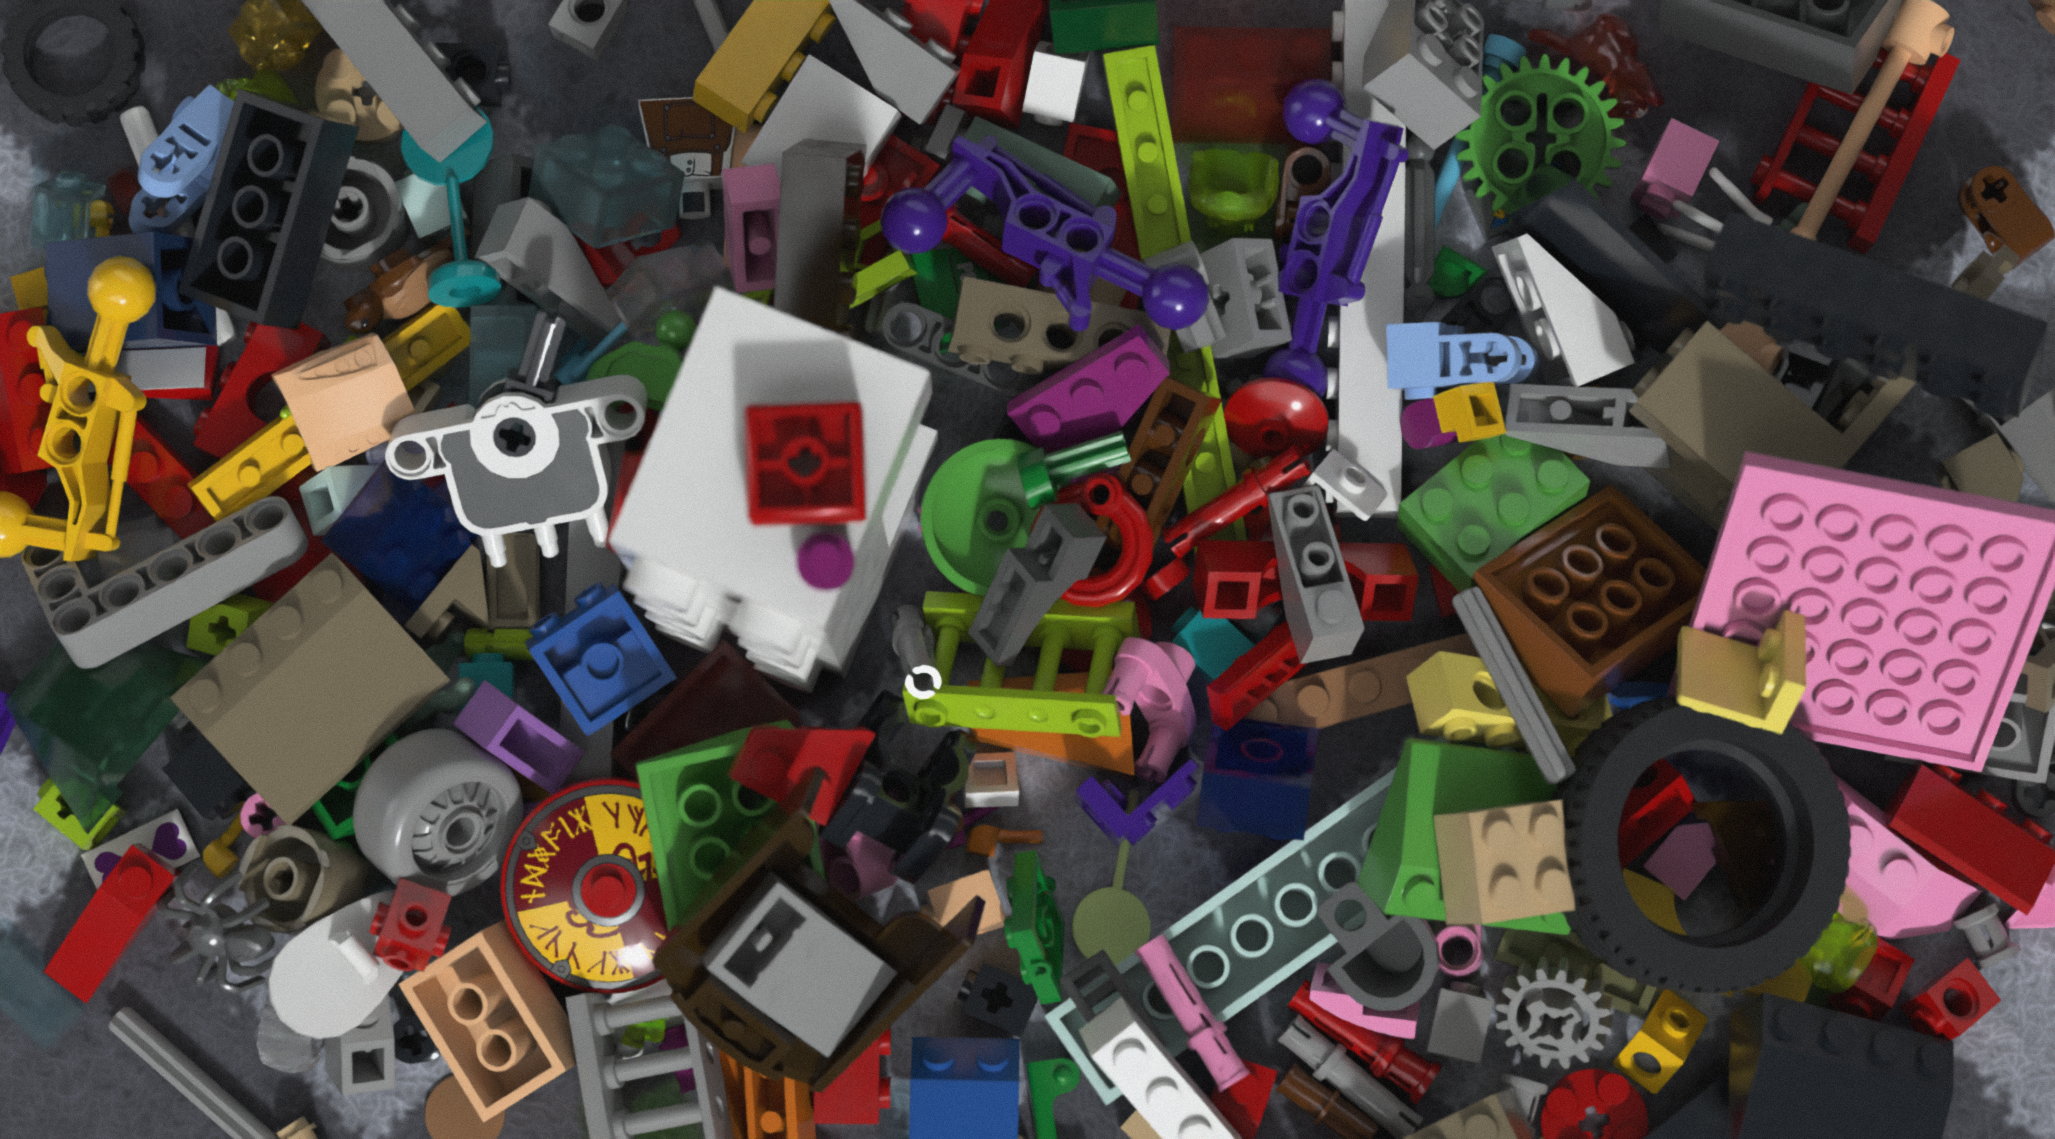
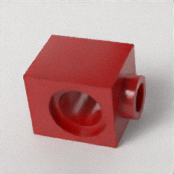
M1967 957L1939 973L1900 1007L1910 1019L1911 1025L1916 1032L1951 1041L1962 1035L1997 1005L2001 999ZM1944 1001L1949 1006L1950 1011L1946 1008Z

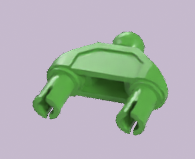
M682 310L666 312L659 318L656 324L655 334L659 341L658 347L632 341L597 360L589 368L584 381L615 375L635 377L644 384L647 390V408L663 412L685 361V358L678 353L691 346L696 335L697 326L690 314ZM616 400L609 405L615 411L617 405L623 406L624 403L629 402Z

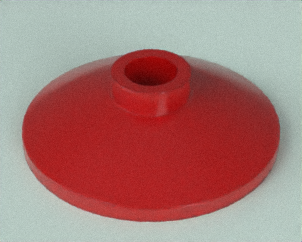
M1269 377L1249 381L1238 387L1230 395L1224 408L1226 430L1232 442L1247 454L1266 461H1271L1288 450L1293 444L1298 446L1304 454L1299 459L1304 458L1321 446L1328 432L1329 417L1322 400L1306 386L1284 378Z

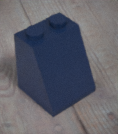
M144 232L46 243L47 260L44 273L48 285L49 311L46 325L57 328L72 350L87 352L98 315L93 310L87 297L88 279L96 266L116 256L132 257L150 269L156 282V300L145 316L129 323L121 350L217 346L216 307L178 293L194 238L160 232Z

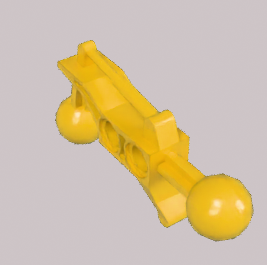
M116 256L107 259L95 267L88 279L87 297L93 310L98 315L85 357L72 350L57 328L53 326H33L27 332V341L31 346L37 348L40 369L44 370L46 384L40 388V397L45 402L52 404L37 456L55 467L59 473L69 500L68 520L37 515L25 499L7 491H0V558H10L30 545L64 551L63 561L73 562L94 559L97 557L98 550L113 551L120 546V540L116 536L123 484L127 481L137 411L145 407L146 396L131 382L132 376L115 369L129 323L145 316L156 300V282L150 269L132 257ZM90 381L93 382L96 389V398L93 403L88 395ZM118 426L111 479L113 480L111 490L107 459ZM75 432L79 434L81 439L79 453H77L73 445Z

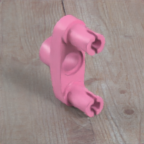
M1128 637L1124 639L1115 656L1113 674L1101 694L1116 695L1118 709L1122 715H1129L1133 708V703H1137L1150 725V736L1140 758L1137 759L1134 765V770L1141 778L1153 782L1155 778L1157 783H1162L1168 775L1167 772L1180 749L1186 747L1197 725L1194 705L1187 686V682L1195 668V660L1189 652L1176 644L1169 642H1157L1154 644L1144 639Z

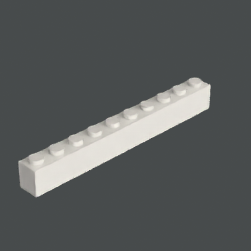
M1343 0L1341 11H1332L1331 42H1341L1340 61H1332L1330 82L1335 84L1344 93L1348 111L1363 119H1372L1404 128L1400 145L1406 148V125L1362 88L1364 55L1390 0ZM1335 139L1330 140V143H1339V163H1330V185L1344 172L1352 148ZM1405 162L1400 163L1381 214L1383 219L1361 278L1366 288L1365 295L1357 302L1348 303V307L1337 305V316H1328L1326 343L1327 348H1336V368H1327L1328 387L1326 389V399H1335V420L1329 419L1328 432L1325 438V451L1335 449L1348 461L1360 466L1369 478L1386 490L1387 497L1370 518H1397L1399 504L1401 503L1402 432L1400 422L1402 416V390L1388 389L1386 324H1403ZM1324 489V502L1334 503V516L1358 517Z

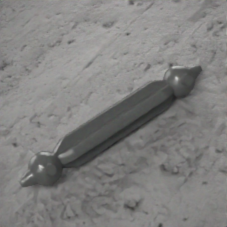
M1413 132L1412 136L1406 140V148L1409 154L1407 160L1410 163L1405 171L1404 275L1410 286L1404 292V304L1411 311L1414 322L1423 323L1427 311L1432 308L1435 301L1434 291L1429 286L1435 273V174L1429 161L1433 158L1435 150Z

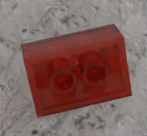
M1174 27L1172 38L1171 135L1173 143L1292 145L1299 141L1285 127L1282 114L1283 102L1292 87L1306 79L1320 78L1331 82V29Z

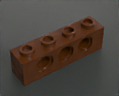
M1169 376L1156 388L1130 445L1131 461L1123 463L1117 474V477L1124 482L1127 492L1146 511L1154 535L1153 550L1222 399ZM1110 492L1105 500V503L1109 500ZM1099 515L1095 522L1107 537L1088 575L1096 576L1107 572L1117 563L1122 552V537L1119 528L1107 516Z

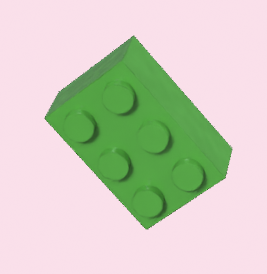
M1505 434L1476 440L1399 504L1396 527L1460 593L1465 589L1478 587L1473 579L1477 569L1584 502L1590 480L1561 450L1509 437Z

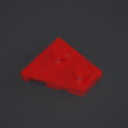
M753 726L727 775L731 779L780 803L816 766L825 772V776L808 818L826 826L875 733L867 727L855 726V729H824L822 726H800L798 728Z

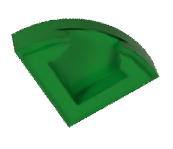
M1443 245L1435 258V273L1429 286L1434 291L1435 299L1455 298L1468 293L1469 291L1467 290L1477 285L1487 275L1488 270Z

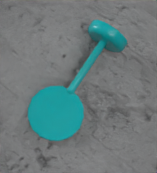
M477 106L475 107L486 119L487 123L441 163L421 149L406 129L402 132L401 151L407 167L420 180L435 186H446L455 261L436 268L427 279L428 298L433 303L444 307L462 308L484 304L496 298L502 291L500 274L493 266L479 260H468L459 183L472 179L486 166L493 153L495 136L489 118Z

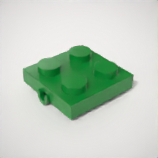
M1036 850L1015 853L1014 876L1007 877L1006 881L1007 895L1012 907L1011 916H1006L1004 919L1006 940L1010 949L1017 948L1020 954L1019 964L1022 979L1026 985H1033L1040 1004L1062 1001V984L1058 979L1063 977L1065 921L1053 894L1056 889V881L1052 877L1046 876Z

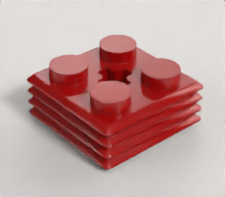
M859 401L757 404L745 407L747 512L749 521L753 526L853 523L866 520L864 415L862 404ZM805 450L812 452L814 460L822 461L821 467L813 468L812 476L801 477L798 469L790 468V463L800 461L801 451Z

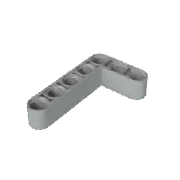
M270 496L244 507L92 587L79 561H63L64 551L28 545L21 553V561L53 632L72 661L81 668H94L295 563L307 551L309 543L288 502L284 498Z

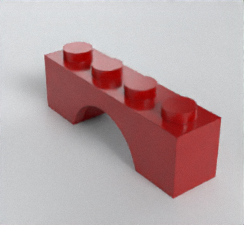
M1198 540L1192 587L1203 618L1255 619L1258 612L1264 606L1278 600H1283L1274 541ZM1337 542L1362 621H1411L1419 575L1406 544Z

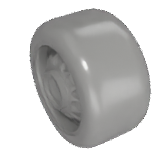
M442 728L427 729L412 733L395 742L371 765L362 779L355 797L353 827L357 843L363 854L393 883L398 885L400 878L454 897L482 884L503 864L509 844L523 821L524 801L515 774L501 759L463 732Z

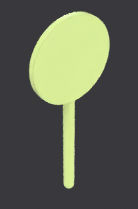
M1135 789L1131 790L1128 795L1127 815L1132 813L1138 805L1139 792ZM1124 840L1119 846L1112 887L1101 888L1085 896L1076 907L1071 924L1075 945L1086 959L1104 949L1115 966L1148 943L1150 936V919L1145 906L1134 894L1123 889L1130 843L1127 840Z

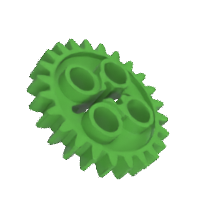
M1547 54L1542 55L1538 68L1534 69L1531 68L1526 56H1521L1519 72L1513 73L1505 63H1502L1499 66L1501 81L1497 83L1487 75L1482 77V84L1487 93L1485 96L1482 95L1481 117L1470 124L1469 130H1462L1454 135V139L1467 143L1469 148L1456 155V161L1471 162L1473 166L1463 176L1464 182L1479 179L1482 183L1474 197L1478 200L1489 193L1495 196L1491 212L1496 213L1500 210L1502 205L1533 173L1535 145L1531 142H1526L1525 137L1532 136L1537 127V96L1539 94H1544L1547 97L1544 134L1545 137L1553 138L1554 144L1551 143L1546 146L1543 152V162L1550 165L1552 158L1561 154L1573 157L1579 167L1578 176L1575 179L1597 200H1599L1597 194L1592 188L1594 185L1606 189L1612 186L1613 182L1603 172L1605 169L1617 170L1622 166V162L1611 156L1610 152L1626 146L1625 140L1612 137V131L1623 126L1624 119L1608 118L1607 113L1617 104L1616 98L1604 101L1599 99L1598 95L1606 84L1603 80L1591 87L1584 83L1589 68L1586 66L1573 76L1568 74V58H1564L1558 69L1555 70L1550 69V61ZM1514 99L1522 101L1529 109V120L1521 126L1507 124L1501 117L1500 112L1503 103ZM1564 102L1576 105L1581 111L1582 120L1580 125L1571 129L1559 126L1553 116L1555 106ZM1512 151L1523 156L1527 167L1525 174L1514 179L1502 175L1497 164L1500 155Z

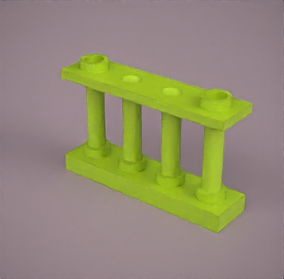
M926 591L922 608L926 625L928 624L931 627L934 639L937 641L934 657L941 677V686L939 689L933 686L935 691L933 696L918 698L908 691L904 682L902 693L910 724L924 725L932 728L951 726L1080 734L1086 737H1120L1122 726L1116 695L1101 693L1105 690L1110 680L1115 652H1118L1124 639L1128 637L1140 638L1135 602H1114L1098 608L1074 606L1059 598L1042 617L1023 645L1041 647L1032 690L1001 688L1006 666H995L988 656H986L980 687L949 685L958 644L976 643L968 632L984 597L971 593ZM1064 648L1094 650L1085 693L1054 691Z

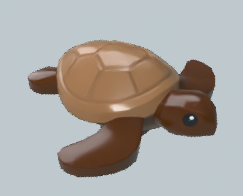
M464 227L466 240L471 233L467 227ZM452 235L439 242L438 245L412 257L404 246L369 267L375 277V281L343 301L348 311L344 320L346 327L355 334H365L375 329L382 319L410 317L432 303L428 298L427 289L429 275L436 268L455 261Z

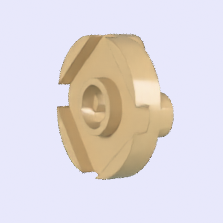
M341 49L329 52L323 61V67L318 73L315 85V98L319 112L359 126L355 144L378 145L397 137L400 131L404 129L403 125L378 95L373 97V104L368 106L364 105L361 97L354 96L355 89L361 88L363 81H366V79Z

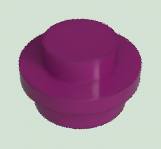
M822 532L810 536L802 543L797 553L796 565L800 577L808 586L818 591H833L844 586L851 578L855 569V556L850 544L844 538L834 533Z

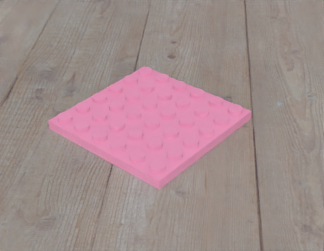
M1745 451L1688 627L1759 647L1766 629H1775L1784 610L1804 615L1806 629V689L1789 719L1792 721L1794 728H1800L1807 734L1809 740L1982 772L2055 587V510ZM1677 664L1666 697L1677 696Z

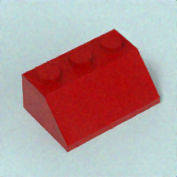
M1917 760L1884 809L1888 825L2028 916L2055 864V846L2050 843L2054 834L2026 817L2022 824L2004 813L2009 805L1988 790L1981 787L1979 792L1974 794L1959 784L1963 775L1951 766L1935 763L1930 765L1925 761Z

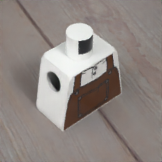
M693 97L639 100L640 115L653 174L659 192L678 191L679 217L702 219L711 216L710 190L723 189L722 169L731 168L736 128L693 101Z

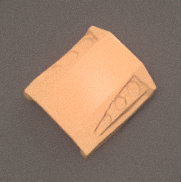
M373 332L348 343L318 352L271 374L288 405L310 455L311 465L316 472L324 470L328 466L333 467L374 446L389 441L395 424L404 417L416 414L392 358L379 336Z

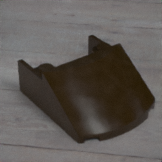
M816 766L758 826L753 824L656 948L652 963L656 971L660 968L672 989L670 998L676 1007L717 1048L749 1069L779 1082L782 1075L793 1080L811 1084L809 1091L822 1093L974 945L986 901L976 895L944 927L927 914L913 910L900 912L885 926H882L802 862L813 846L815 835L812 824L807 817L812 812L825 776V772ZM770 871L775 873L898 972L829 1057L823 1055L747 1001L708 970L701 957Z

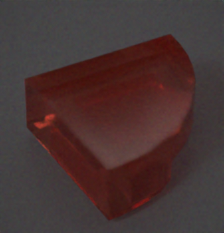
M123 167L110 175L107 181L121 212L129 216L132 200L141 190V187L131 170Z

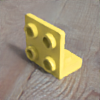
M1784 610L1775 629H1766L1759 647L1683 626L1678 634L1677 702L1696 711L1708 712L1739 721L1750 727L1763 728L1780 734L1783 733L1806 689L1805 616Z

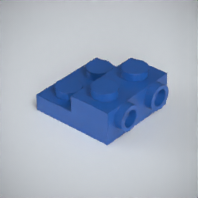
M599 582L586 588L574 599L578 606L561 618L556 612L542 617L529 629L533 637L525 641L529 652L587 737L677 678L615 583L604 588L602 583Z

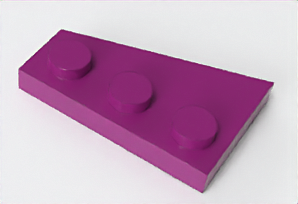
M1138 324L1008 401L1007 414L1036 448L1044 446L1047 454L1118 432L1169 375L1170 361Z

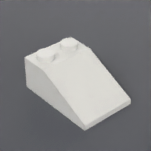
M1525 234L1491 247L1513 303L1517 307V313L1527 338L1535 345L1539 352V368L1546 385L1578 387L1635 363L1631 354L1635 345L1628 326L1623 321L1618 322L1616 314L1532 237Z

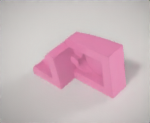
M1708 823L1676 825L1644 862L1642 867L1663 885L1674 889V894L1685 901L1715 865L1716 859L1711 849L1718 844Z

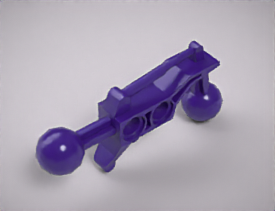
M1314 78L1306 79L1296 84L1285 97L1282 114L1286 129L1295 139L1302 143L1317 145L1335 139L1352 148L1344 172L1320 195L1300 197L1290 244H1284L1280 248L1279 257L1281 262L1278 265V292L1283 293L1285 301L1290 298H1298L1291 328L1292 340L1288 342L1287 347L1280 348L1269 357L1262 371V378H1284L1298 382L1311 389L1321 399L1328 387V378L1323 360L1316 354L1327 303L1348 307V303L1357 302L1364 297L1366 288L1361 278L1383 219L1381 214L1398 166L1407 160L1409 154L1407 148L1400 145L1404 128L1372 119H1363L1348 111L1345 95L1335 84L1325 79Z
M958 135L953 140L951 162L924 189L912 187L899 190L889 197L881 211L880 224L884 237L893 248L907 254L926 253L938 246L947 230L948 217L946 211L973 186L994 201L1005 223L1002 251L1040 269L1039 282L1046 287L1052 286L1056 291L1057 299L1069 313L1068 325L1075 331H1084L1089 326L1092 311L1089 291L1098 276L1142 297L1148 317L1160 327L1172 330L1193 326L1206 312L1210 300L1203 275L1192 266L1173 262L1160 265L1154 269L1113 249L1117 216L1114 208L1107 205L1098 208L1046 173H1039L998 146L997 138L992 135L985 136L978 144ZM1023 175L1034 181L1038 188L1053 198L1034 190ZM1026 226H1035L1040 229H1031ZM1074 249H1084L1088 252H1079ZM1060 279L1066 281L1068 286H1065Z

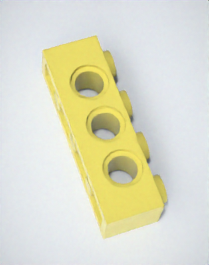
M1438 651L1406 676L1420 734L1444 737L1445 740L1450 742L1465 740L1485 743L1491 748L1512 747L1525 749L1531 753L1480 657ZM1524 669L1570 757H1574L1575 749L1587 738V735L1594 729H1600L1602 722L1612 717L1607 695H1604L1570 718L1531 681Z

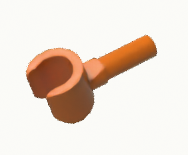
M980 825L974 827L969 832L966 851L994 858L997 842L1005 844L1042 843L1043 834L1042 830L1008 831V829Z

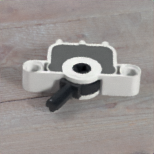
M539 309L535 313L519 368L510 367L506 378L492 383L481 394L476 409L469 404L404 417L395 424L385 453L386 463L390 471L400 478L416 480L445 474L454 510L460 523L470 532L481 535L485 552L489 555L491 565L496 568L502 567L507 563L503 534L534 528L537 543L541 546L543 556L551 558L559 552L557 545L558 536L554 524L584 518L586 519L589 534L593 537L594 545L598 548L606 547L609 523L604 503L608 496L612 475L611 461L606 443L635 436L641 430L645 420L648 403L647 390L643 383L629 375H615L559 386L556 394L554 393L557 381L550 379V375L567 321L565 316L553 309ZM616 400H624L633 405L635 410L628 414H621L615 412L609 404ZM513 423L524 425L521 432L511 429ZM404 441L417 442L424 448L425 452L412 454L402 448L400 443Z

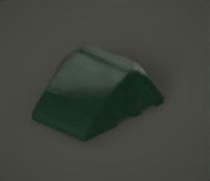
M58 639L4 702L87 834L90 833L122 795L123 792L117 787V784L180 711L170 697L210 661L144 642L94 668H81L72 661Z

